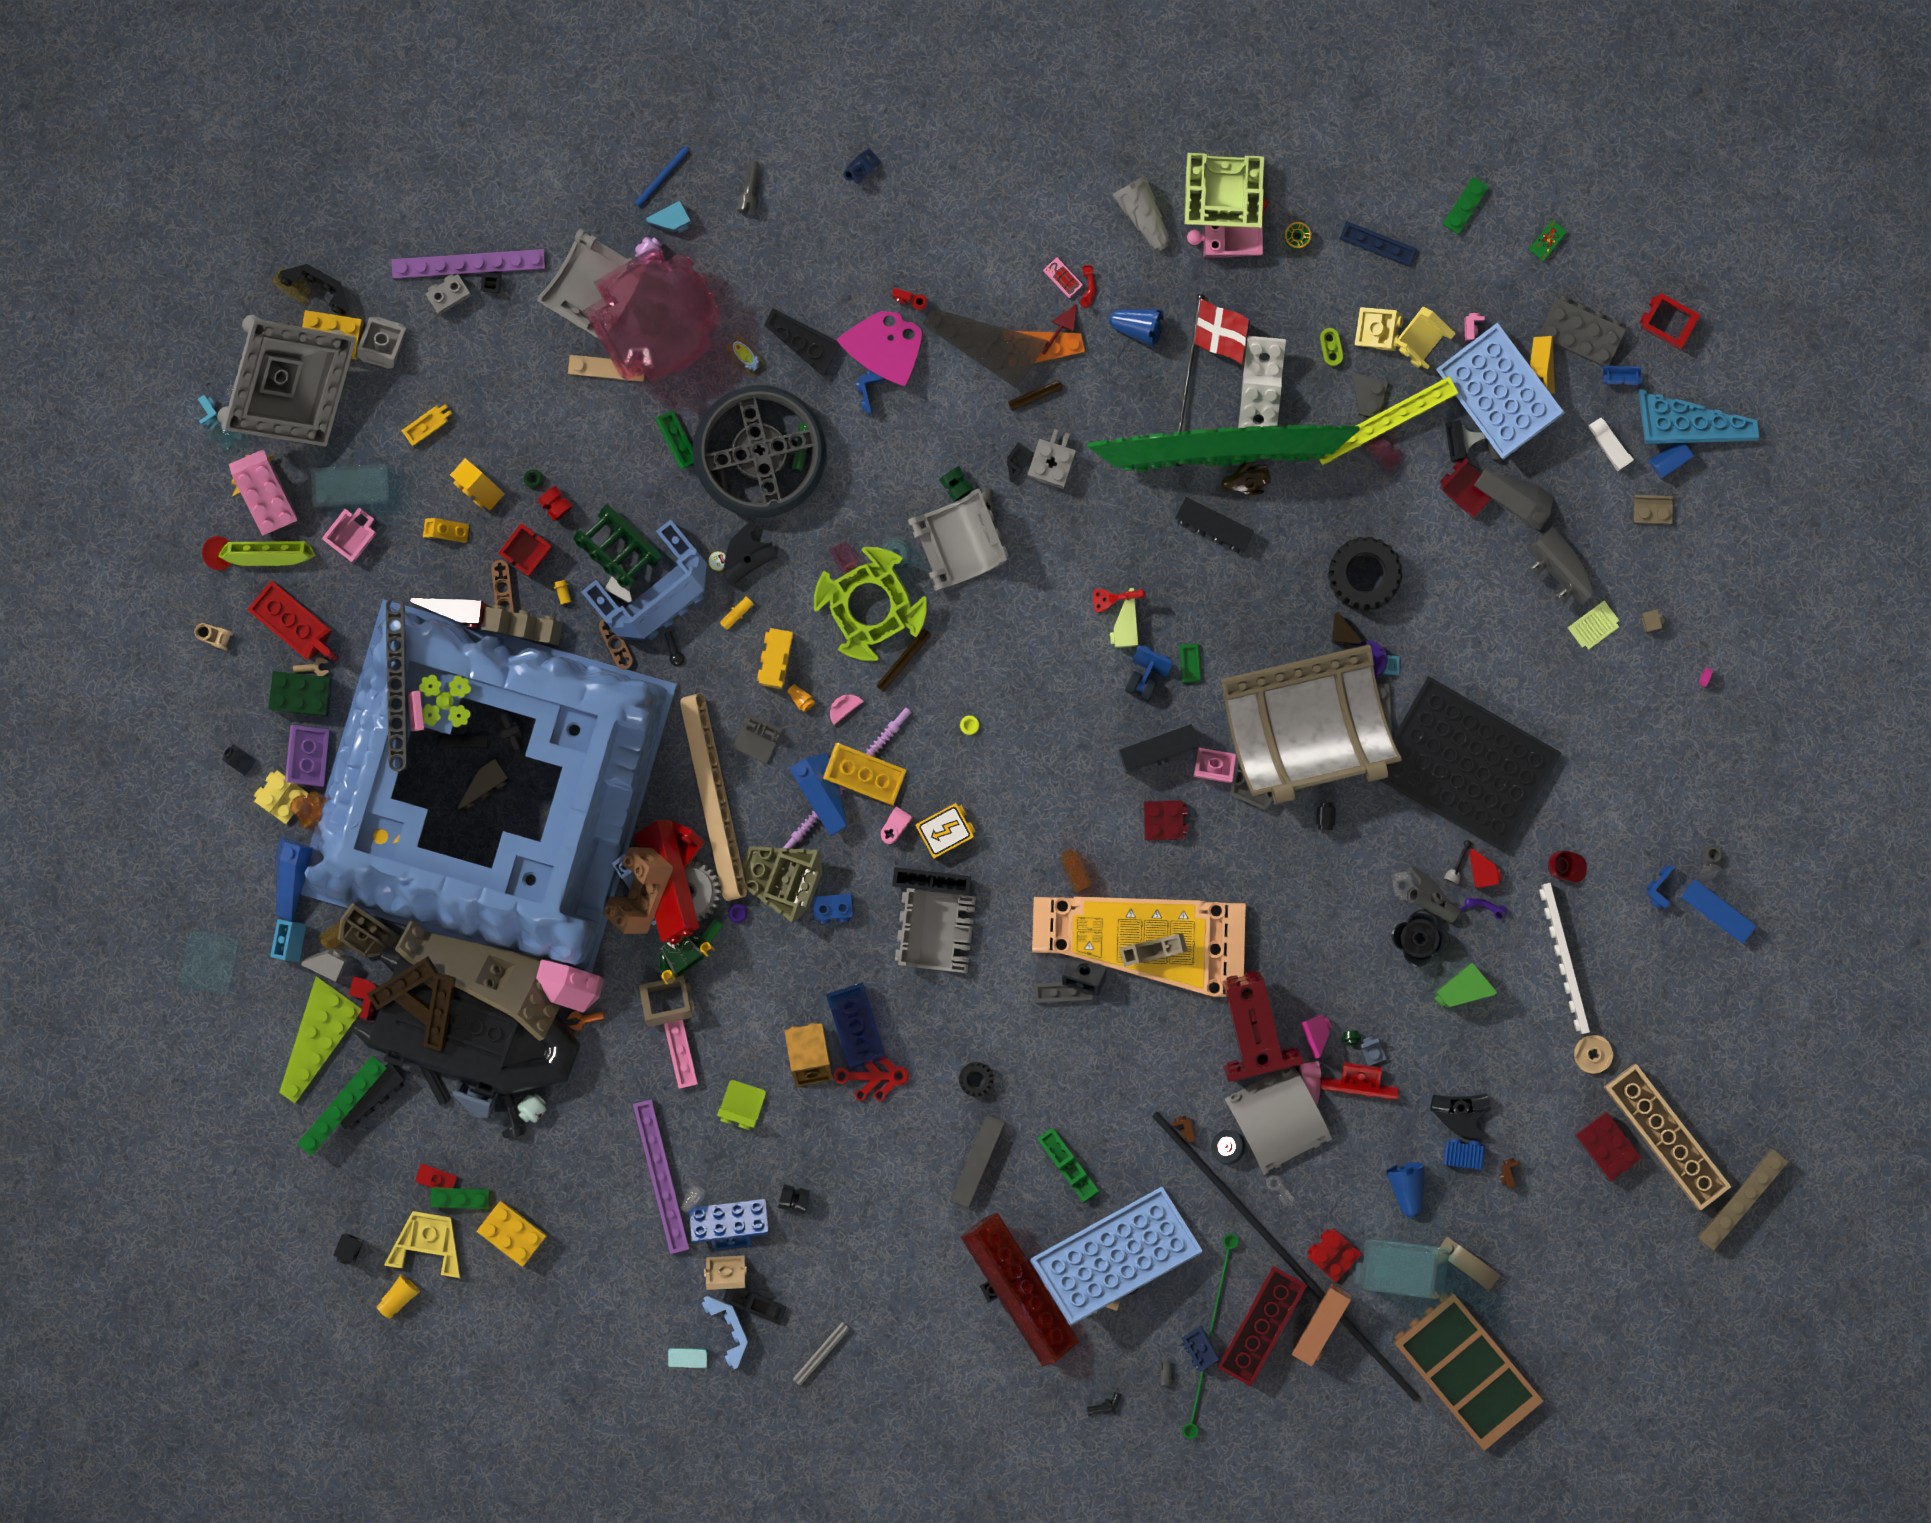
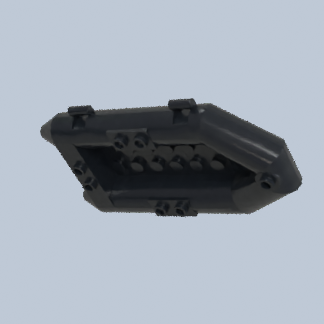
M387 948L382 951L380 960L393 972L392 978L413 965L403 958L395 948ZM422 982L410 990L430 1006L433 991L430 987ZM457 987L454 988L444 1050L441 1052L423 1046L426 1025L394 1000L380 1008L377 1019L357 1021L353 1031L368 1048L385 1053L383 1060L385 1062L402 1067L405 1060L476 1085L474 1093L493 1099L495 1092L508 1095L568 1081L580 1048V1043L557 1014L545 1039L539 1041L512 1016ZM391 1052L402 1055L401 1059L391 1056ZM482 1083L491 1086L492 1091L480 1086Z

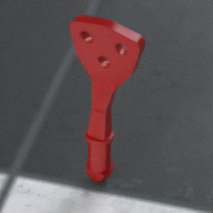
M1094 589V610L1100 613L1109 609L1118 600L1141 599L1146 595V592L1139 589L1117 595L1107 590Z

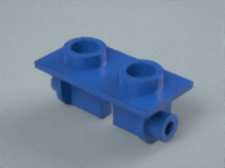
M1603 366L1602 382L1607 385L1624 382V384L1638 386V384H1642V367Z

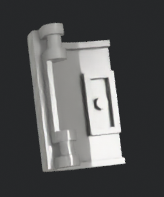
M580 228L575 235L574 243L564 263L550 284L539 295L537 301L586 330L594 337L603 340L632 299L646 267L635 264L631 258L623 257L597 241V237L586 234V231Z
M980 489L972 491L966 497L952 504L908 520L909 525H912L914 530V538H920L932 572L929 573V576L934 581L935 591L977 577L1007 561V550L1005 546L1001 545L999 540L1001 539L1000 532L993 525V514L990 510L988 511L986 496L983 492L981 493ZM920 522H922L924 525V528L922 529L919 524ZM941 575L944 576L945 582L941 581Z
M1295 1066L1281 1069L1225 1098L1264 1175L1269 1173V1170L1274 1167L1276 1169L1281 1167L1280 1164L1312 1147L1317 1148L1321 1143L1332 1140L1329 1130Z

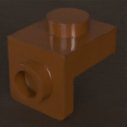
M1514 1158L1504 1160V1165L1500 1166L1502 1174H1499L1502 1186L1506 1185L1507 1188H1511L1516 1185L1510 1167L1519 1165L1520 1160L1515 1161Z

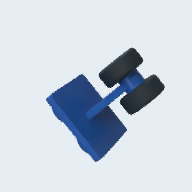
M1138 646L1132 662L1147 670L1142 680H1140L1142 674L1133 671L1125 692L1131 695L1134 694L1135 690L1141 692L1140 698L1149 702L1158 683L1151 678L1146 683L1150 671L1167 678L1173 661L1166 655H1159L1153 652L1149 647Z

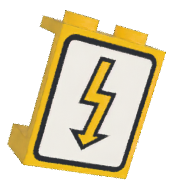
M955 803L916 824L933 859L974 838L973 833L976 831L971 822L967 823L964 819V816L967 814L962 805L957 806Z

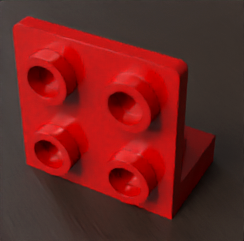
M672 821L685 871L705 842L693 830Z

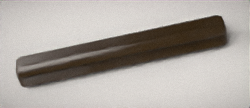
M923 629L918 634L917 638L913 640L878 682V689L882 692L886 691L930 638L931 633Z

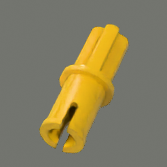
M745 596L737 606L731 608L732 610L720 621V624L728 630L740 618H743L742 616L754 603Z

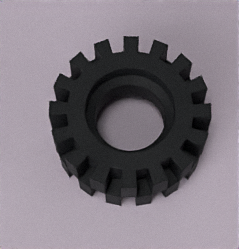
M980 1062L967 1064L959 1075L961 1089L970 1096L979 1097L985 1095L993 1085L992 1071L987 1065ZM973 1072H980L984 1077V1082L979 1087H973L969 1083V1076Z

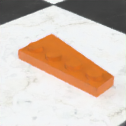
M1002 331L1010 368L1085 353L1081 333L1060 332L1046 354L1043 355V350L1055 332Z

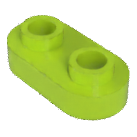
M1326 328L1320 335L1323 358L1327 365L1334 367L1339 365L1343 359L1342 347L1338 332L1333 328ZM1327 335H1331L1333 337V340L1331 342H1328L1326 340ZM1330 354H1335L1337 359L1331 360Z

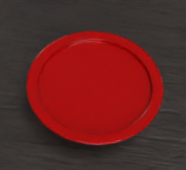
M221 536L211 537L202 547L203 561L211 569L224 570L232 564L218 557L222 548L229 542L226 538Z

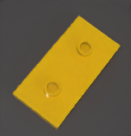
M835 743L823 779L894 806L906 769L840 743Z

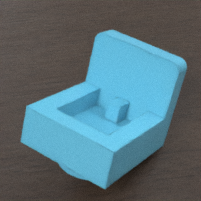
M203 395L198 398V401L208 415L199 422L202 426H210L217 421L218 413L214 409L217 405L211 397L207 399Z

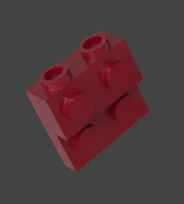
M1183 800L1144 802L1145 840L1184 839L1183 835H1187V824H1183V816H1187V805H1183Z

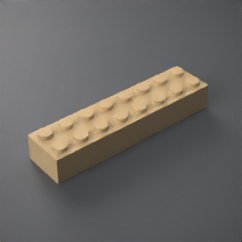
M1637 1064L1631 1065L1603 1087L1697 1210H1702L1731 1188L1727 1180Z

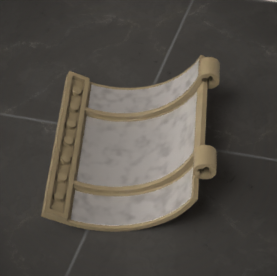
M1370 645L1221 679L1233 743L1241 770L1252 796L1272 792L1274 803H1283L1295 800L1294 790L1364 773L1368 782L1388 778L1386 764L1402 761L1392 740L1383 713L1374 674V663Z

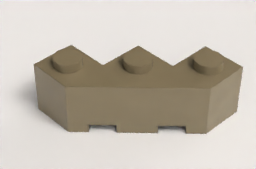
M493 605V608L485 607L481 630L544 644L559 645L563 623L557 622L556 617L545 616L544 619L530 616L531 612L519 610V613H513L504 610L505 607L500 605Z

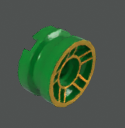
M1302 222L1291 223L1284 234L1287 246L1293 250H1301L1308 246L1311 240L1310 228ZM1301 233V238L1295 239L1294 234Z

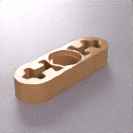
M602 619L599 623V630L616 666L620 669H629L632 665V657L623 638L613 635L607 639L606 636L609 633L607 629H602L605 622ZM619 639L621 647L619 649L611 648V640ZM625 649L626 652H622L624 658H629L627 666L619 664L618 662L621 658L619 654L615 657L614 653Z

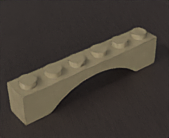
M1770 1149L1739 1190L1715 1217L1710 1220L1696 1238L1710 1250L1714 1251L1786 1166L1788 1161L1775 1150Z

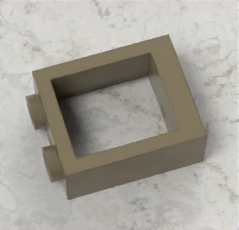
M684 976L675 977V981L670 978L667 980L668 984L661 980L639 985L647 1027L693 1018L692 1011L695 1010L693 999H689L688 994L692 993L689 981L686 982ZM681 986L685 1007L653 1014L649 993Z

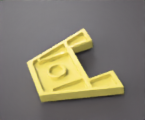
M412 1211L384 1266L404 1268L406 1251L412 1250L444 1256L441 1275L460 1278L451 1217Z

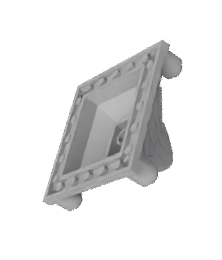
M255 315L247 316L242 322L243 330L248 333L247 341L231 394L230 404L221 408L217 416L218 421L222 424V429L326 447L356 337L347 335L340 330L327 332L265 321Z

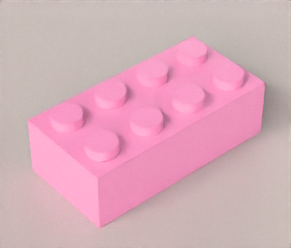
M264 449L229 464L232 477L262 536L297 521L295 510Z

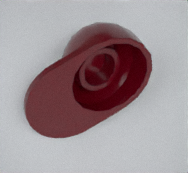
M1557 851L1548 860V870L1551 876L1556 879L1575 883L1582 881L1586 876L1587 864L1584 857L1580 854L1570 851Z

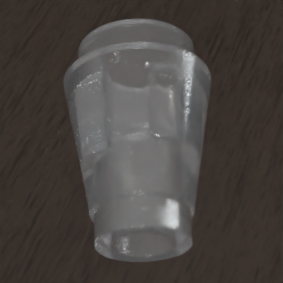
M697 1184L689 1187L680 1208L689 1214L705 1199L706 1191Z

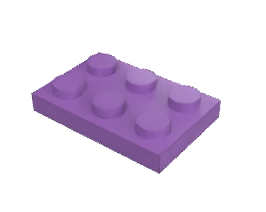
M298 725L290 726L285 783L324 787L329 740L328 729Z

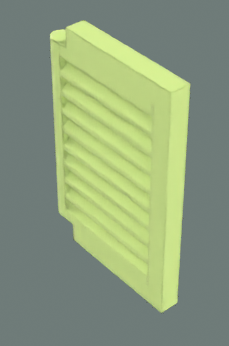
M1603 601L1570 625L1568 629L1582 648L1586 646L1590 650L1619 628L1617 624L1619 619L1607 603Z

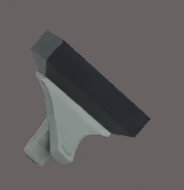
M1460 420L1445 424L1451 461L1466 458L1469 448L1476 442H1484L1486 438L1483 432L1468 431Z

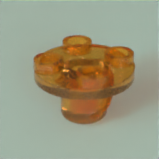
M313 791L308 796H296L292 800L290 811L297 815L301 827L310 829L313 826H318L319 821H321L320 814L326 803V798L321 793Z

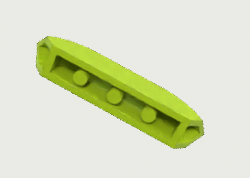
M305 541L228 542L218 555V557L227 562L242 566L295 565L306 562L316 556L311 545Z

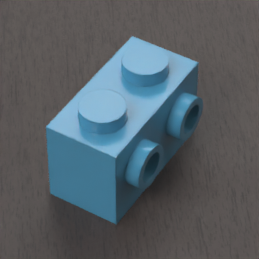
M277 919L270 957L300 962L307 924Z

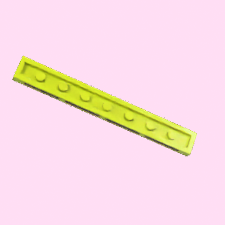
M1450 376L1356 425L1360 427V430L1333 454L1325 455L1324 459H1319L1322 466L1458 395L1459 393Z

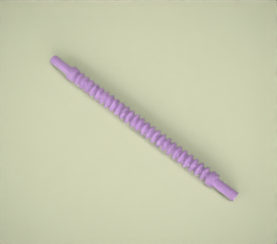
M905 708L894 721H891L888 724V728L884 729L885 732H881V737L878 736V740L873 741L874 745H870L871 748L866 749L867 753L865 754L876 757L875 753H879L878 750L883 749L882 745H886L887 740L890 741L889 737H893V733L899 731V726L911 714V711ZM839 785L840 794H843L842 791L847 790V788ZM812 811V815H808L809 819H805V823H801L802 827H798L797 832L794 831L792 833V838L783 848L792 849L798 842L800 843L804 839L803 836L807 835V831H811L810 827H814L813 824L818 823L817 819L819 817L815 811Z

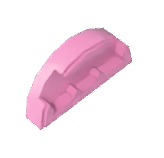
M843 695L837 698L830 710V718L834 726L864 701L854 695Z

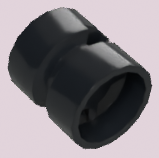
M784 1184L778 1208L784 1210L792 1208L794 1212L805 1214L810 1190L803 1188L796 1190L794 1186ZM794 1196L799 1198L798 1202H793Z

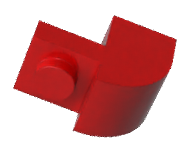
M353 977L349 995L364 999L359 1018L369 1020V1017L374 1015L375 1006L372 1005L373 1003L367 993L377 988V985L372 981Z

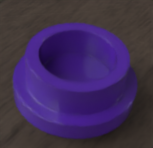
M734 904L730 907L728 915L731 921L741 923L747 918L748 912L742 904Z

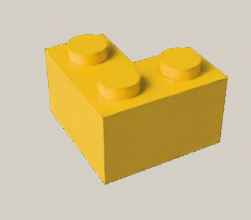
M466 458L450 474L455 479L453 484L469 498L475 497L473 502L481 509L485 506L490 511L505 495Z

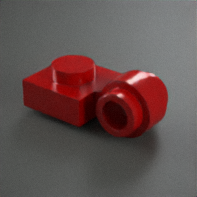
M893 288L892 297L895 298V302L900 304L912 302L913 308L918 311L926 308L927 299L924 295H914L911 292ZM922 300L923 304L917 305L916 302Z

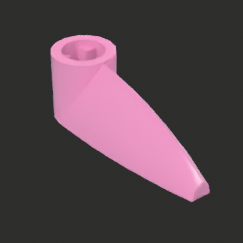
M1319 1062L1298 1065L1299 1075L1317 1106L1321 1085Z

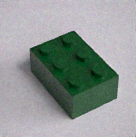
M273 671L268 709L271 711L328 717L332 678Z

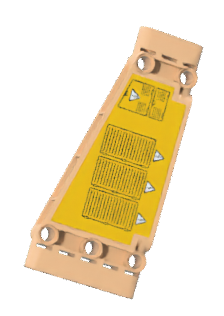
M1034 897L1032 953H1060L1212 997H1226V994H1223V981L1229 976H1244L1245 903L1197 900ZM1051 900H1054V912H1051ZM1060 901H1065L1068 904V909L1064 912L1057 909V904ZM1225 905H1228L1227 918H1225ZM1213 906L1221 908L1220 916L1212 915L1211 908ZM1051 919H1053V932H1050ZM1225 924H1227V937H1225ZM1183 933L1188 952L1124 967L1120 948ZM1050 938H1053L1052 950H1050ZM1060 939L1065 940L1067 943V947L1064 950H1059L1056 947V942ZM1224 943H1227L1226 956H1224ZM1212 944L1220 946L1221 950L1218 955H1213L1210 952ZM1224 962H1226V976H1223ZM1213 982L1219 985V991L1215 994L1209 991V985Z

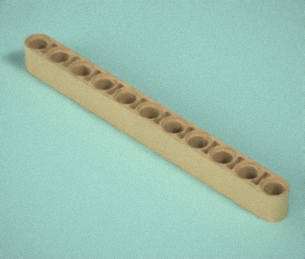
M701 693L683 697L680 705L719 883H721L722 896L726 901L745 897L747 895V887L706 701Z

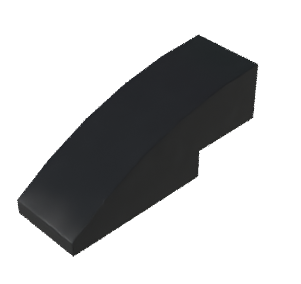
M744 1288L727 1289L722 1300L779 1325L787 1308L785 1305Z

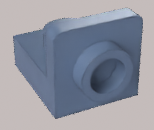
M1373 1036L1363 1039V1044H1360L1368 1066L1386 1060L1379 1038L1374 1039Z

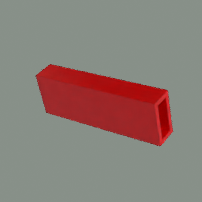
M656 820L633 836L636 847L653 848L674 867L655 913V920L661 942L677 944L681 942L682 938L691 936L693 931L699 928L672 821Z

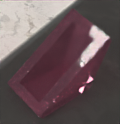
M1380 436L1362 446L1389 473L1402 460L1393 446Z
M846 541L829 549L842 575L859 567V563Z

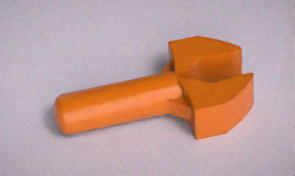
M574 1011L567 1020L577 1018L581 1019V1021L577 1025L569 1027L576 1031L583 1030L582 1026L585 1023L604 1019V1013L598 1012L583 1016L579 1014V1011Z

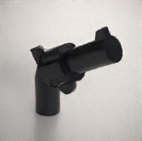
M1115 1392L1111 1402L1107 1398L1101 1405L1087 1407L1088 1417L1100 1412L1116 1414V1408L1122 1394Z

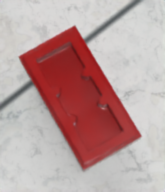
M421 1163L415 1182L428 1187L454 1188L458 1176Z

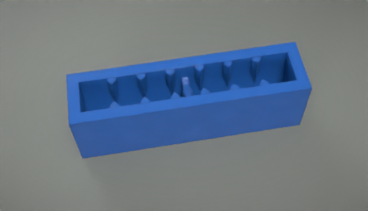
M1695 879L1692 880L1681 896L1683 900L1742 944L1756 928L1755 924Z

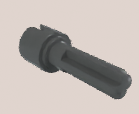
M754 160L748 162L744 191L739 195L737 212L742 213L746 205H748V215H754L757 206V198L754 194L759 162Z

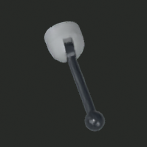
M1470 840L1464 841V848L1455 869H1451L1446 873L1445 881L1449 882L1450 880L1452 884L1458 885L1461 878L1458 869L1468 847L1471 846Z

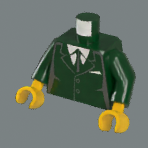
M694 934L682 938L681 942L677 944H670L669 942L661 947L660 969L665 984H668L667 980L669 978L675 981V976L679 977L702 959L708 957L707 951L709 949L714 951V947L702 937Z

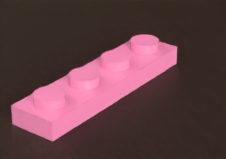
M683 1020L665 1023L664 1027L679 1089L697 1085L698 1082Z

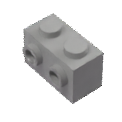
M451 274L439 286L435 284L428 288L429 292L426 293V296L438 315L471 296L458 274Z

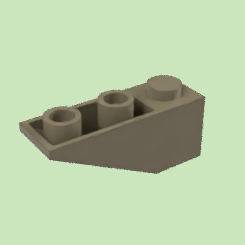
M496 759L478 770L458 806L459 810L464 809L467 811L475 806L474 802L480 798L482 801L491 795L490 791L497 788V790H500L507 785L506 781L509 778Z

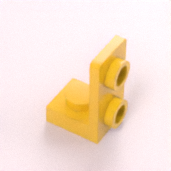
M438 518L425 519L423 538H439L466 543L469 524Z

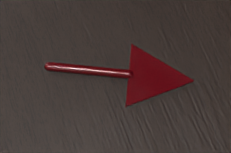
M1077 304L1051 321L1059 325V327L1043 350V355L1046 354L1063 327L1074 331Z

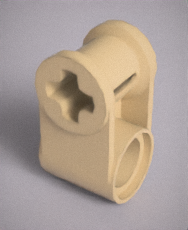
M205 623L197 625L194 631L195 636L199 640L225 651L228 649L226 646L230 636H233V632ZM207 627L209 630L208 636L200 637V629Z

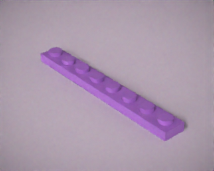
M544 249L392 259L393 279L545 269Z
M652 1099L635 1103L633 1107L670 1254L688 1250L689 1245Z

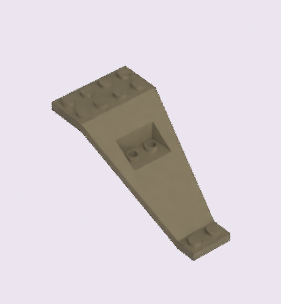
M415 920L408 923L395 948L403 958L413 965L429 956L439 973L456 977L455 987L512 1016L539 1041L545 1039L561 1006L550 1002L541 984L536 979L540 962L546 959L429 933Z

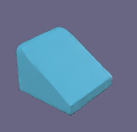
M1387 655V667L1381 675H1399L1400 656Z

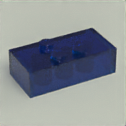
M863 982L826 994L849 1069L852 1070L886 1059L887 1057Z

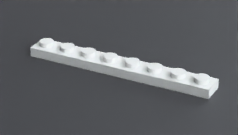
M1551 883L1541 885L1542 889L1539 890L1541 900H1545L1547 908H1544L1546 919H1550L1552 924L1549 927L1551 937H1555L1557 945H1554L1556 956H1560L1562 964H1559L1561 975H1565L1567 981L1564 983L1566 994L1570 993L1572 1000L1569 1001L1571 1013L1575 1012L1576 1020H1574V1026L1576 1031H1580V1034L1589 1033Z

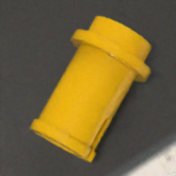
M566 580L555 582L554 589L557 590L560 605L572 602L567 587L569 583H566Z

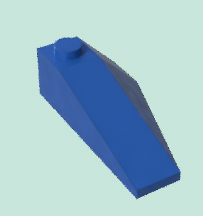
M822 753L804 758L789 769L827 832L832 836L846 828L847 823L839 785L823 779L830 758L827 753Z

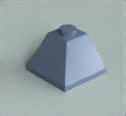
M460 1080L453 1091V1096L474 1116L488 1118L497 1093L495 1092L493 1099L474 1093L476 1085Z

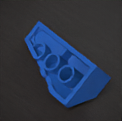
M285 837L280 838L276 853V916L294 921L306 877L304 872L309 866L313 847Z

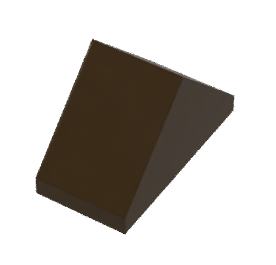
M1337 612L1333 618L1331 643L1360 644L1362 640Z

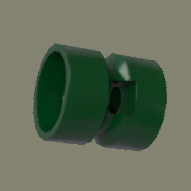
M960 466L952 469L939 479L943 487L949 489L948 494L953 502L958 501L974 489L969 480L964 479L965 474ZM957 480L959 483L954 486L952 482Z

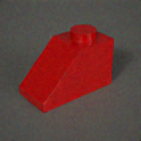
M1469 850L1474 887L1498 885L1499 880H1502L1500 869H1497L1494 863L1476 850Z

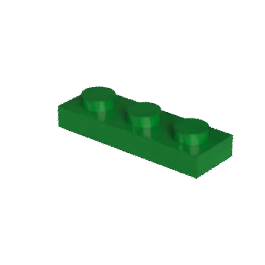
M1473 176L1442 225L1459 235L1489 186Z
M672 410L656 417L655 421L680 470L693 465V448L674 411Z
M431 1187L430 1207L488 1209L489 1189Z

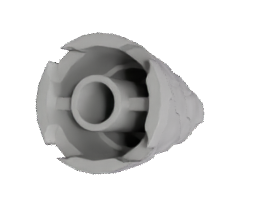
M1146 176L1135 180L1112 194L1126 216L1130 217L1137 230L1141 231L1150 246L1154 249L1158 248L1159 251L1169 246L1167 243L1170 241L1169 234L1161 219L1162 215L1154 201L1156 199Z

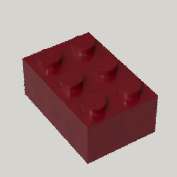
M1603 1112L1574 1134L1610 1182L1642 1159L1607 1112Z

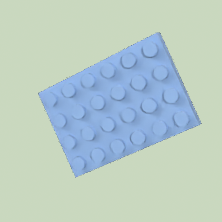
M1498 323L1436 369L1443 379L1450 376L1459 393L1456 397L1503 460L1565 414Z

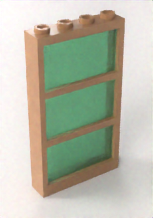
M1446 1293L1439 1299L1441 1303L1436 1307L1432 1305L1424 1311L1426 1315L1422 1319L1416 1318L1409 1324L1410 1329L1406 1332L1404 1330L1400 1331L1394 1337L1396 1340L1393 1343L1482 1450L1485 1451L1539 1406L1543 1400L1455 1294L1451 1293L1449 1295Z

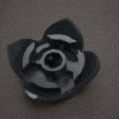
M1420 909L1412 913L1406 922L1396 925L1391 933V938L1396 948L1400 949L1406 961L1416 968L1426 965L1430 962L1433 955L1442 953L1450 943L1445 930L1436 925L1435 917L1426 909ZM1418 933H1421V936L1425 938L1424 942L1421 941V944L1414 940Z

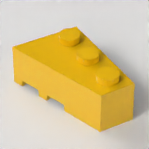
M770 628V631L766 632L764 643L767 646L766 651H762L761 662H763L762 670L759 669L757 677L760 686L783 690L793 632Z

